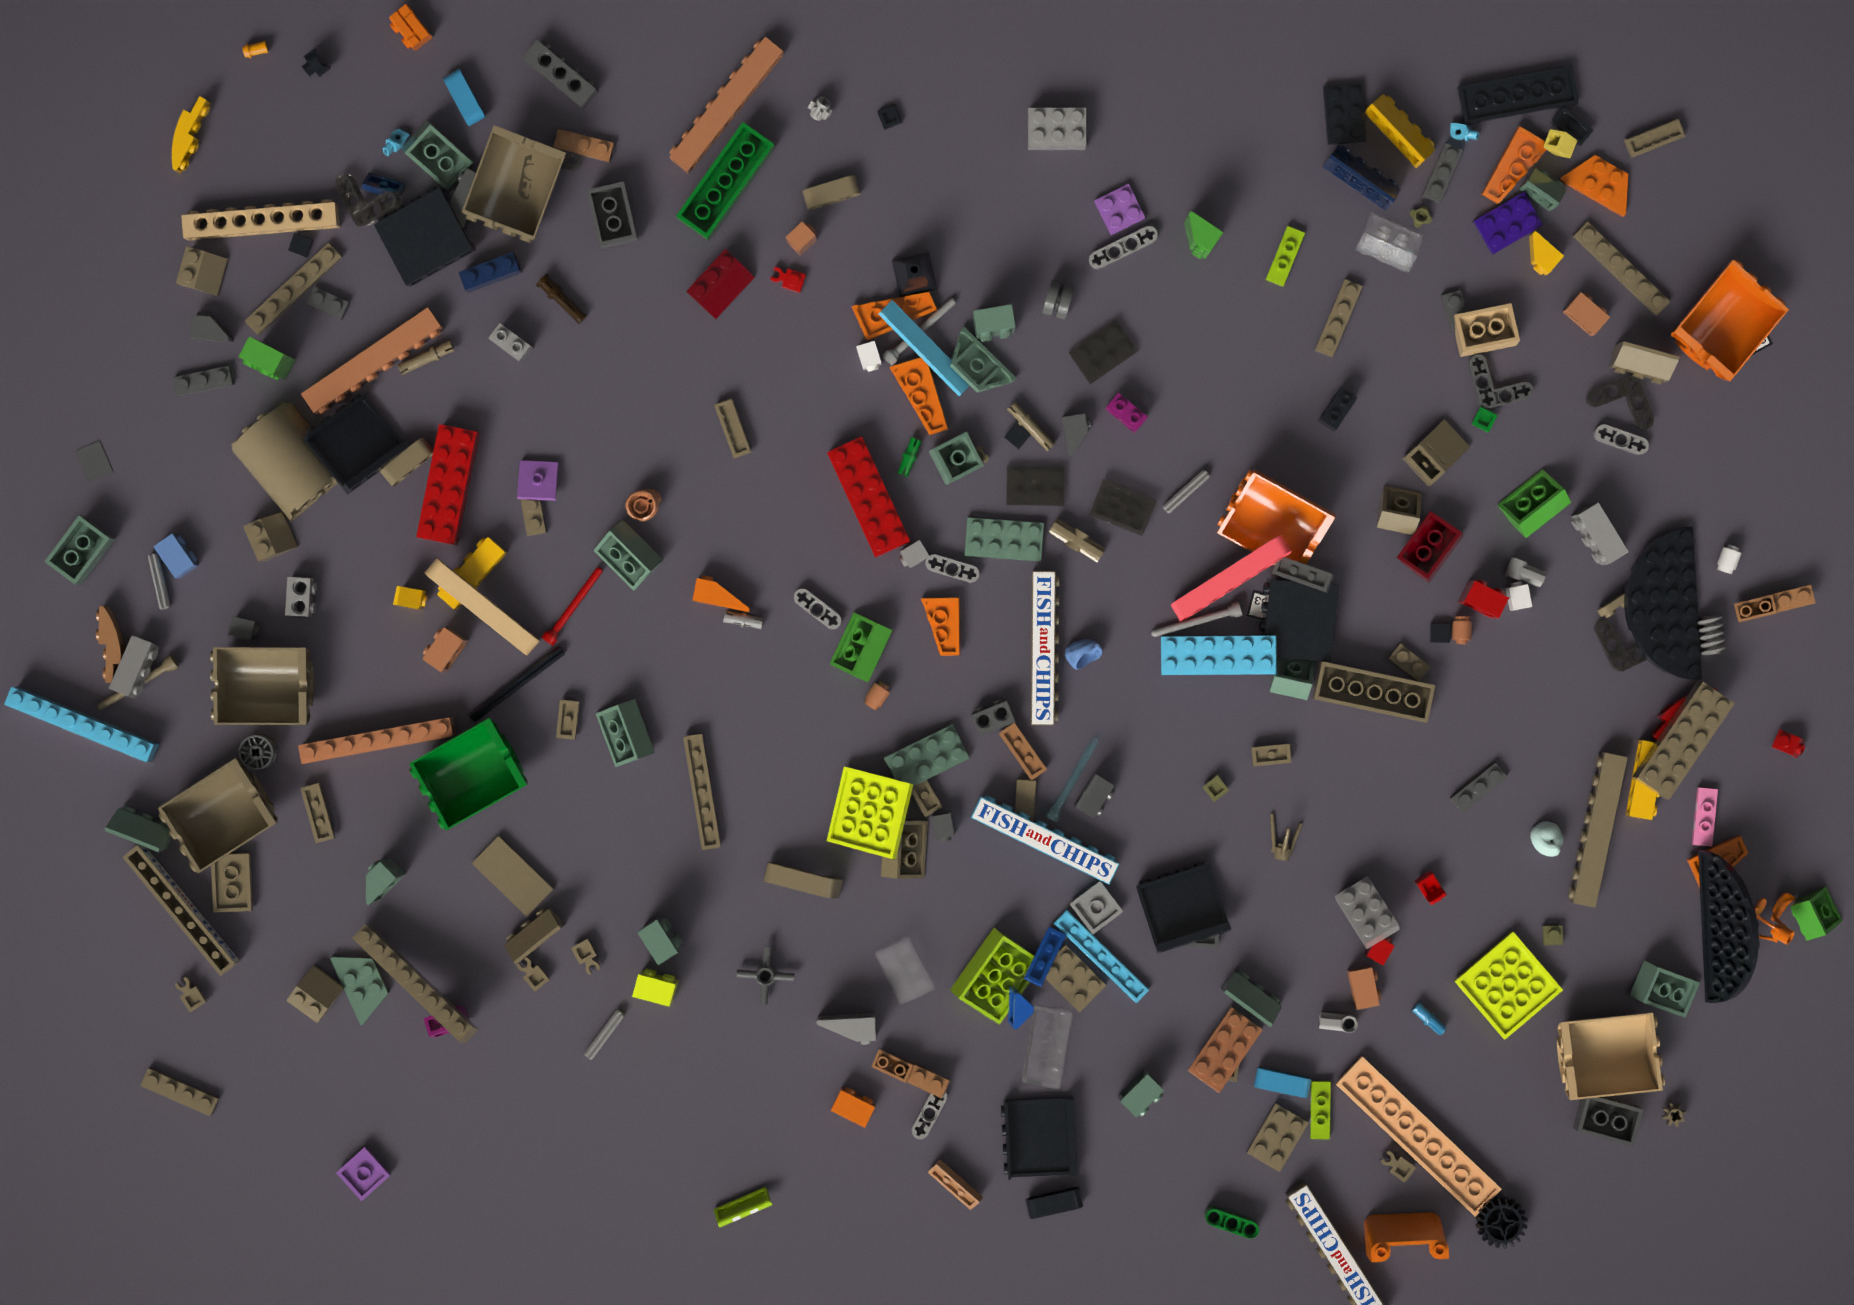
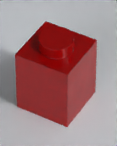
M1387 937L1368 948L1364 954L1379 964L1384 965L1395 946L1391 944L1392 939Z

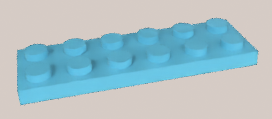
M1277 636L1161 637V675L1277 674Z

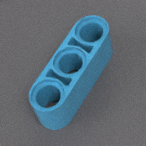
M460 69L442 77L468 126L486 118Z
M1257 1067L1254 1087L1308 1098L1312 1079L1301 1075Z

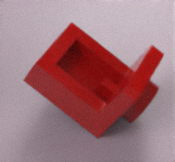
M1779 729L1772 748L1798 758L1804 752L1805 741L1800 737Z
M1431 870L1414 880L1430 905L1441 901L1447 895Z

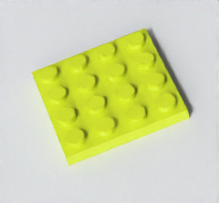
M844 766L827 841L886 858L896 859L913 784Z
M1513 931L1454 980L1504 1040L1563 991Z

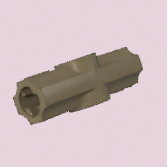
M1058 518L1049 530L1051 535L1065 542V545L1078 553L1081 552L1096 563L1106 550L1103 546L1091 540L1088 535L1077 528H1072Z

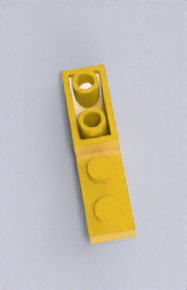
M200 96L191 113L183 109L175 129L172 143L173 170L180 174L187 169L191 154H194L198 149L199 144L197 143L199 140L193 137V135L200 130L202 118L206 117L210 111L211 103Z

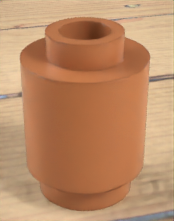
M1456 616L1452 624V640H1456V644H1467L1472 639V622H1470V617Z
M881 681L878 684L874 682L865 696L864 703L877 711L891 693L888 691L889 686Z

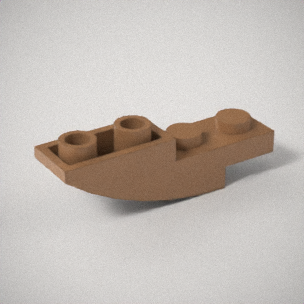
M1810 584L1734 604L1738 622H1743L1815 604V599Z
M99 606V610L96 612V619L99 621V629L96 630V640H98V644H106V648L103 650V658L106 660V667L103 668V679H105V683H111L125 652L122 632L114 614L108 606Z
M881 1049L878 1050L871 1066L940 1098L944 1097L951 1081L930 1069Z

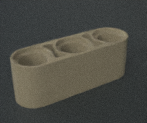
M855 175L843 177L802 191L808 210L817 209L861 194Z
M422 437L387 464L380 472L389 484L394 487L432 457L434 450Z

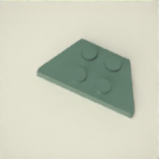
M965 327L960 330L950 367L977 393L1013 383L1016 380V377Z
M334 956L330 958L342 986L345 987L344 990L360 1025H363L389 994L388 988L373 958Z

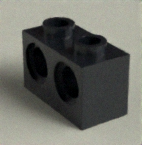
M1341 387L1318 422L1332 431H1336L1358 397Z

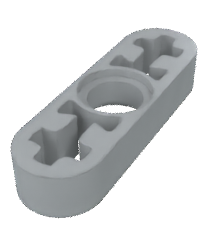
M1599 425L1593 432L1594 438L1598 442L1635 455L1644 454L1649 448V443L1645 438L1609 425ZM1605 429V433L1613 434L1612 439L1608 436L1601 438V434L1598 432ZM1619 434L1626 437L1624 445H1619L1616 442V437ZM1641 441V445L1644 446L1639 451H1637V447L1634 445H1630V448H1627L1630 442L1639 443Z
M932 554L925 562L928 570L965 582L973 583L979 578L977 567L943 556ZM937 558V562L942 564V560H946L944 572L939 571L941 569L939 566H935L934 569L931 568V564L928 563L929 560ZM955 563L958 566L957 573H948V564ZM961 565L965 566V571H970V568L974 569L976 577H972L970 580L967 579L968 575L963 573L962 577H958Z
M799 589L795 592L794 601L827 628L837 629L841 625L842 619L840 615L808 590ZM806 592V598L810 601L812 597L815 599L810 604L809 609L805 607L808 603L805 601L800 603L798 601L799 597L797 595L799 593L803 594ZM816 603L823 606V612L819 615L814 614L812 611V607ZM827 609L830 610V613H828L830 617L837 616V625L832 624L830 626L828 624L830 621L826 617L824 621L820 619L825 615Z
M945 1092L943 1100L939 1099L936 1105L940 1106L939 1108L933 1104H928L929 1101L932 1103L935 1101V1096L931 1093L929 1094L912 1126V1134L915 1138L924 1139L927 1137L947 1100V1092ZM925 1109H934V1117L926 1118L924 1115ZM922 1118L924 1121L930 1122V1125L926 1123L924 1126V1131L926 1132H921L919 1135L917 1134V1129L915 1128L916 1126H921L923 1121H920L919 1119Z

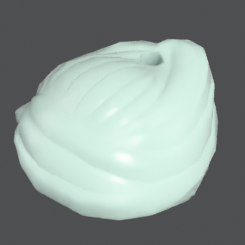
M1548 821L1539 822L1530 832L1532 844L1539 853L1550 857L1557 856L1560 853L1561 846L1563 845V834L1555 823Z

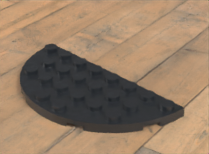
M1692 526L1671 530L1654 539L1644 548L1631 568L1632 572L1629 582L1626 583L1624 610L1628 629L1632 632L1636 641L1635 645L1651 664L1661 671L1678 678L1702 680Z
M1700 850L1698 851L1705 1002L1720 1003L1737 997L1752 978L1760 947L1759 923L1750 894L1743 879L1736 870L1719 855L1711 851Z

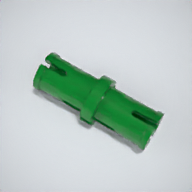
M910 437L906 452L902 454L903 460L897 471L898 474L902 475L904 468H906L903 476L909 477L913 462L917 460L916 455L922 441L917 440L915 446H913L916 439Z

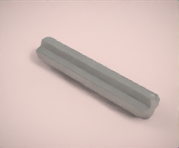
M1206 470L1198 473L1163 505V509L1167 513H1171L1210 477L1209 473Z
M158 553L148 555L159 608L168 609L171 605Z
M616 1010L584 1053L588 1059L592 1060L625 1017L623 1012Z

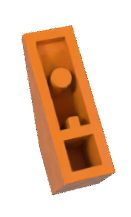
M702 575L701 579H696L692 601L750 612L751 608L719 583L714 582L713 577Z

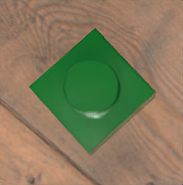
M1479 407L1471 425L1489 433L1498 415Z

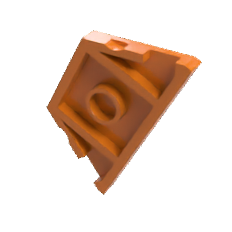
M1594 155L1560 178L1559 181L1622 217L1626 215L1628 173Z

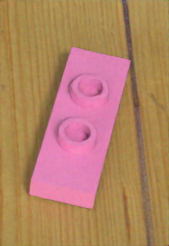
M1697 787L1692 845L1712 847L1718 789Z

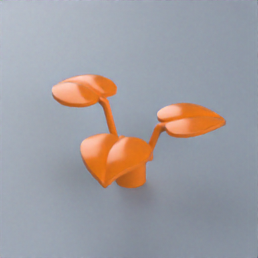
M1783 893L1777 900L1771 916V921L1778 923L1775 925L1760 916L1767 900L1762 897L1756 903L1754 909L1757 919L1772 928L1770 934L1773 935V937L1759 935L1760 939L1772 940L1776 943L1779 940L1786 945L1791 942L1795 931L1787 928V925L1783 924L1778 918L1786 907L1796 900L1792 894Z

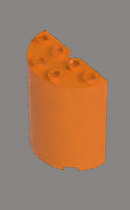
M1736 259L1731 260L1671 333V337L1676 339L1675 343L1688 357L1707 371L1711 368L1717 377L1726 381H1731L1789 310L1781 298L1772 295V290L1764 284L1760 286L1757 283L1758 278L1753 273L1744 270V265Z
M1255 469L1249 470L1241 480L1236 493L1234 492L1230 503L1226 508L1228 511L1226 516L1222 515L1217 525L1220 528L1217 533L1251 552L1282 535L1292 550L1286 558L1307 564L1317 545L1334 521L1336 514Z

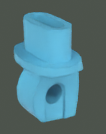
M1451 123L1450 134L1455 140L1465 139V141L1469 142L1470 139H1479V131L1472 130L1467 125ZM1461 130V133L1457 135L1456 132Z
M400 129L393 131L391 137L385 141L386 145L383 147V153L386 156H390L392 152L400 150L410 138V134Z

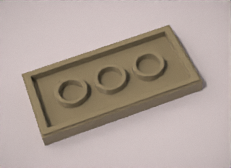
M500 836L472 862L526 917L554 889Z

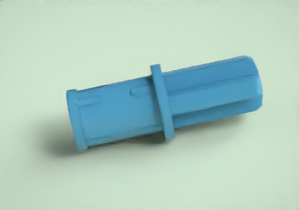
M1420 1002L1412 1008L1411 1011L1424 1021V1025L1427 1024L1438 1035H1442L1445 1032L1446 1026Z

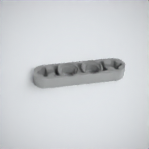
M1146 226L1093 252L1089 257V265L1093 269H1101L1154 243L1158 237L1157 230L1152 226ZM1147 230L1150 233L1153 232L1152 240L1145 238L1142 240L1144 244L1141 245L1137 234H1140L1141 238L1145 236ZM1130 238L1137 241V246L1134 249H1130L1126 245V241ZM1117 247L1120 250L1119 256H1110L1109 249ZM1102 251H1105L1110 261L1106 262V258L1100 261L1101 265L1093 264L1094 256L1100 258L1104 256Z

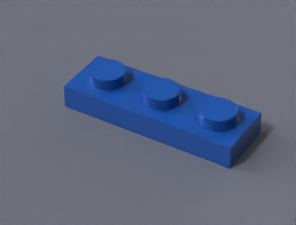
M1048 927L1024 977L1025 980L1042 987L1066 938V934Z

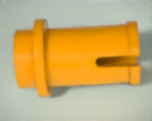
M265 41L250 45L246 43V46H242L245 58L268 53Z

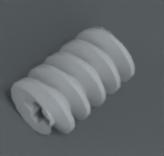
M1722 615L1701 617L1703 620L1699 621L1698 624L1704 627L1699 629V632L1705 633V635L1701 636L1700 640L1706 642L1700 646L1707 649L1701 652V655L1721 654V651L1726 649V646L1720 645V643L1725 641V638L1719 637L1724 631L1718 629L1723 626V623L1717 622V620L1722 618Z

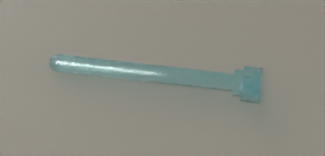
M1092 739L1055 805L1050 810L1047 809L1044 816L1058 823L1063 804L1098 745L1096 739Z

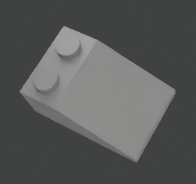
M875 1013L818 1016L817 1025L856 1042L861 1041L862 1045L872 1044V1041H876Z

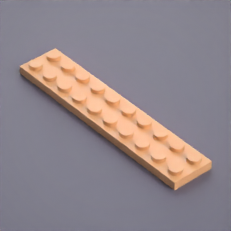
M1362 1056L1335 1083L1475 1217L1478 1215V1211L1484 1208L1483 1204H1488L1489 1200L1493 1199L1501 1190L1489 1176Z

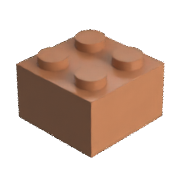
M444 627L436 632L433 637L435 641L432 645L429 644L422 653L424 654L422 659L440 672H447L469 641L453 629Z

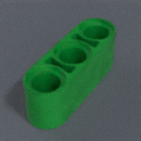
M1209 1206L1204 1211L1206 1222L1213 1227L1249 1239H1253L1259 1234V1227L1252 1218L1216 1206ZM1211 1212L1218 1213V1218L1216 1220H1210L1208 1218ZM1235 1218L1237 1220L1236 1224L1228 1226V1219ZM1253 1224L1255 1226L1254 1230L1250 1233L1245 1232V1227Z

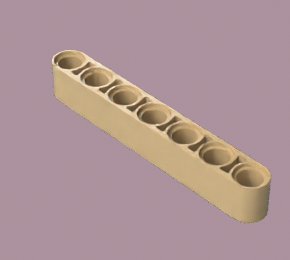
M436 558L424 572L431 580L525 655L528 656L540 642L531 632L440 559Z

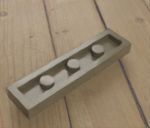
M1344 279L1315 351L1331 358L1334 356L1363 286Z
M150 1067L147 1069L140 1085L208 1116H212L219 1101V1097Z

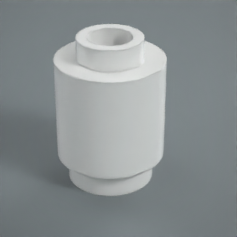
M1728 545L1727 548L1723 547L1717 562V570L1732 574L1733 570H1736L1742 554L1738 552L1739 548Z

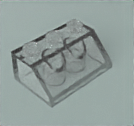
M1371 212L1355 250L1408 273L1418 255L1424 234Z
M909 936L875 952L900 1004L916 999L935 989Z

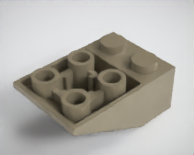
M1444 419L1402 459L1427 486H1431L1470 446Z

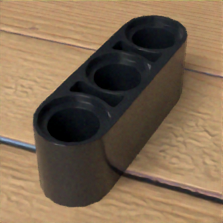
M1079 1187L1063 1189L1025 1199L1029 1219L1041 1218L1083 1207Z

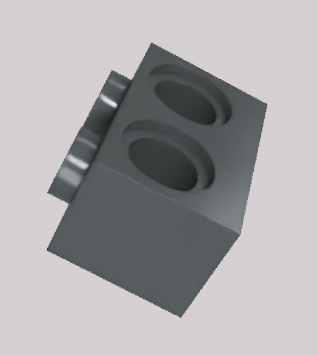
M1001 698L991 702L992 706L985 709L982 706L973 710L974 714L971 716L979 736L1015 723L1007 700L1003 702ZM1001 707L1007 711L1006 717L1002 719L996 716V710ZM981 715L989 717V723L985 726L978 723V718Z

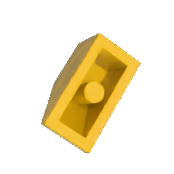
M1536 231L1529 236L1531 264L1534 265L1533 269L1538 274L1546 276L1560 262L1564 255Z
M397 586L393 605L422 610L423 606L425 607L427 604L428 595H425L426 591Z

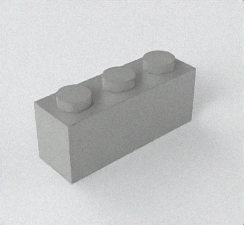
M131 636L109 689L137 700V697L143 690L144 681L150 674V667L158 656L159 646Z

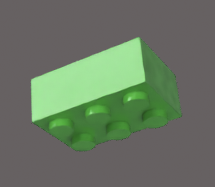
M250 336L239 355V358L243 359V364L275 380H279V378L286 380L296 360Z

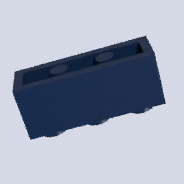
M511 252L458 273L465 291L470 293L518 275L522 271L516 255Z

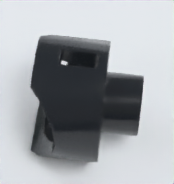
M313 48L303 56L307 62L301 67L309 77L315 72L321 77L331 69L330 66L318 61L316 48Z

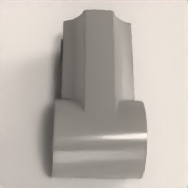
M1511 557L1505 576L1541 587L1545 580L1546 572L1527 565L1528 563Z
M1320 1012L1319 1029L1352 1033L1358 1027V1022L1352 1014ZM1346 1019H1352L1354 1021L1352 1027L1346 1028L1343 1026Z

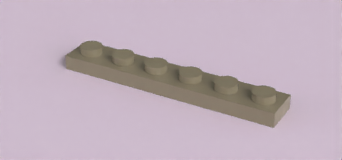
M1586 222L1575 233L1573 237L1655 316L1670 303L1589 222Z
M327 243L256 309L245 322L259 336L343 257L330 243Z
M703 733L684 736L683 740L702 850L721 847Z

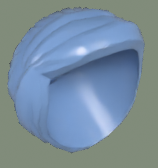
M1082 639L1066 647L1065 657L1070 665L1078 670L1099 659L1102 656L1103 648L1095 640Z

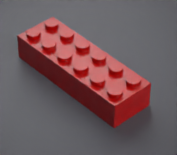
M439 424L416 535L417 538L458 545L480 433Z
M862 436L827 452L875 558L910 543Z

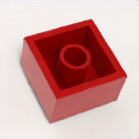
M1480 579L1468 581L1458 602L1491 619H1499L1509 600V597L1505 596L1506 592L1499 588L1491 589L1487 587V582Z

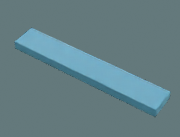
M893 300L880 311L879 315L958 396L970 386L950 367L951 359Z
M1067 909L1054 922V925L1066 934L1135 1003L1150 990Z

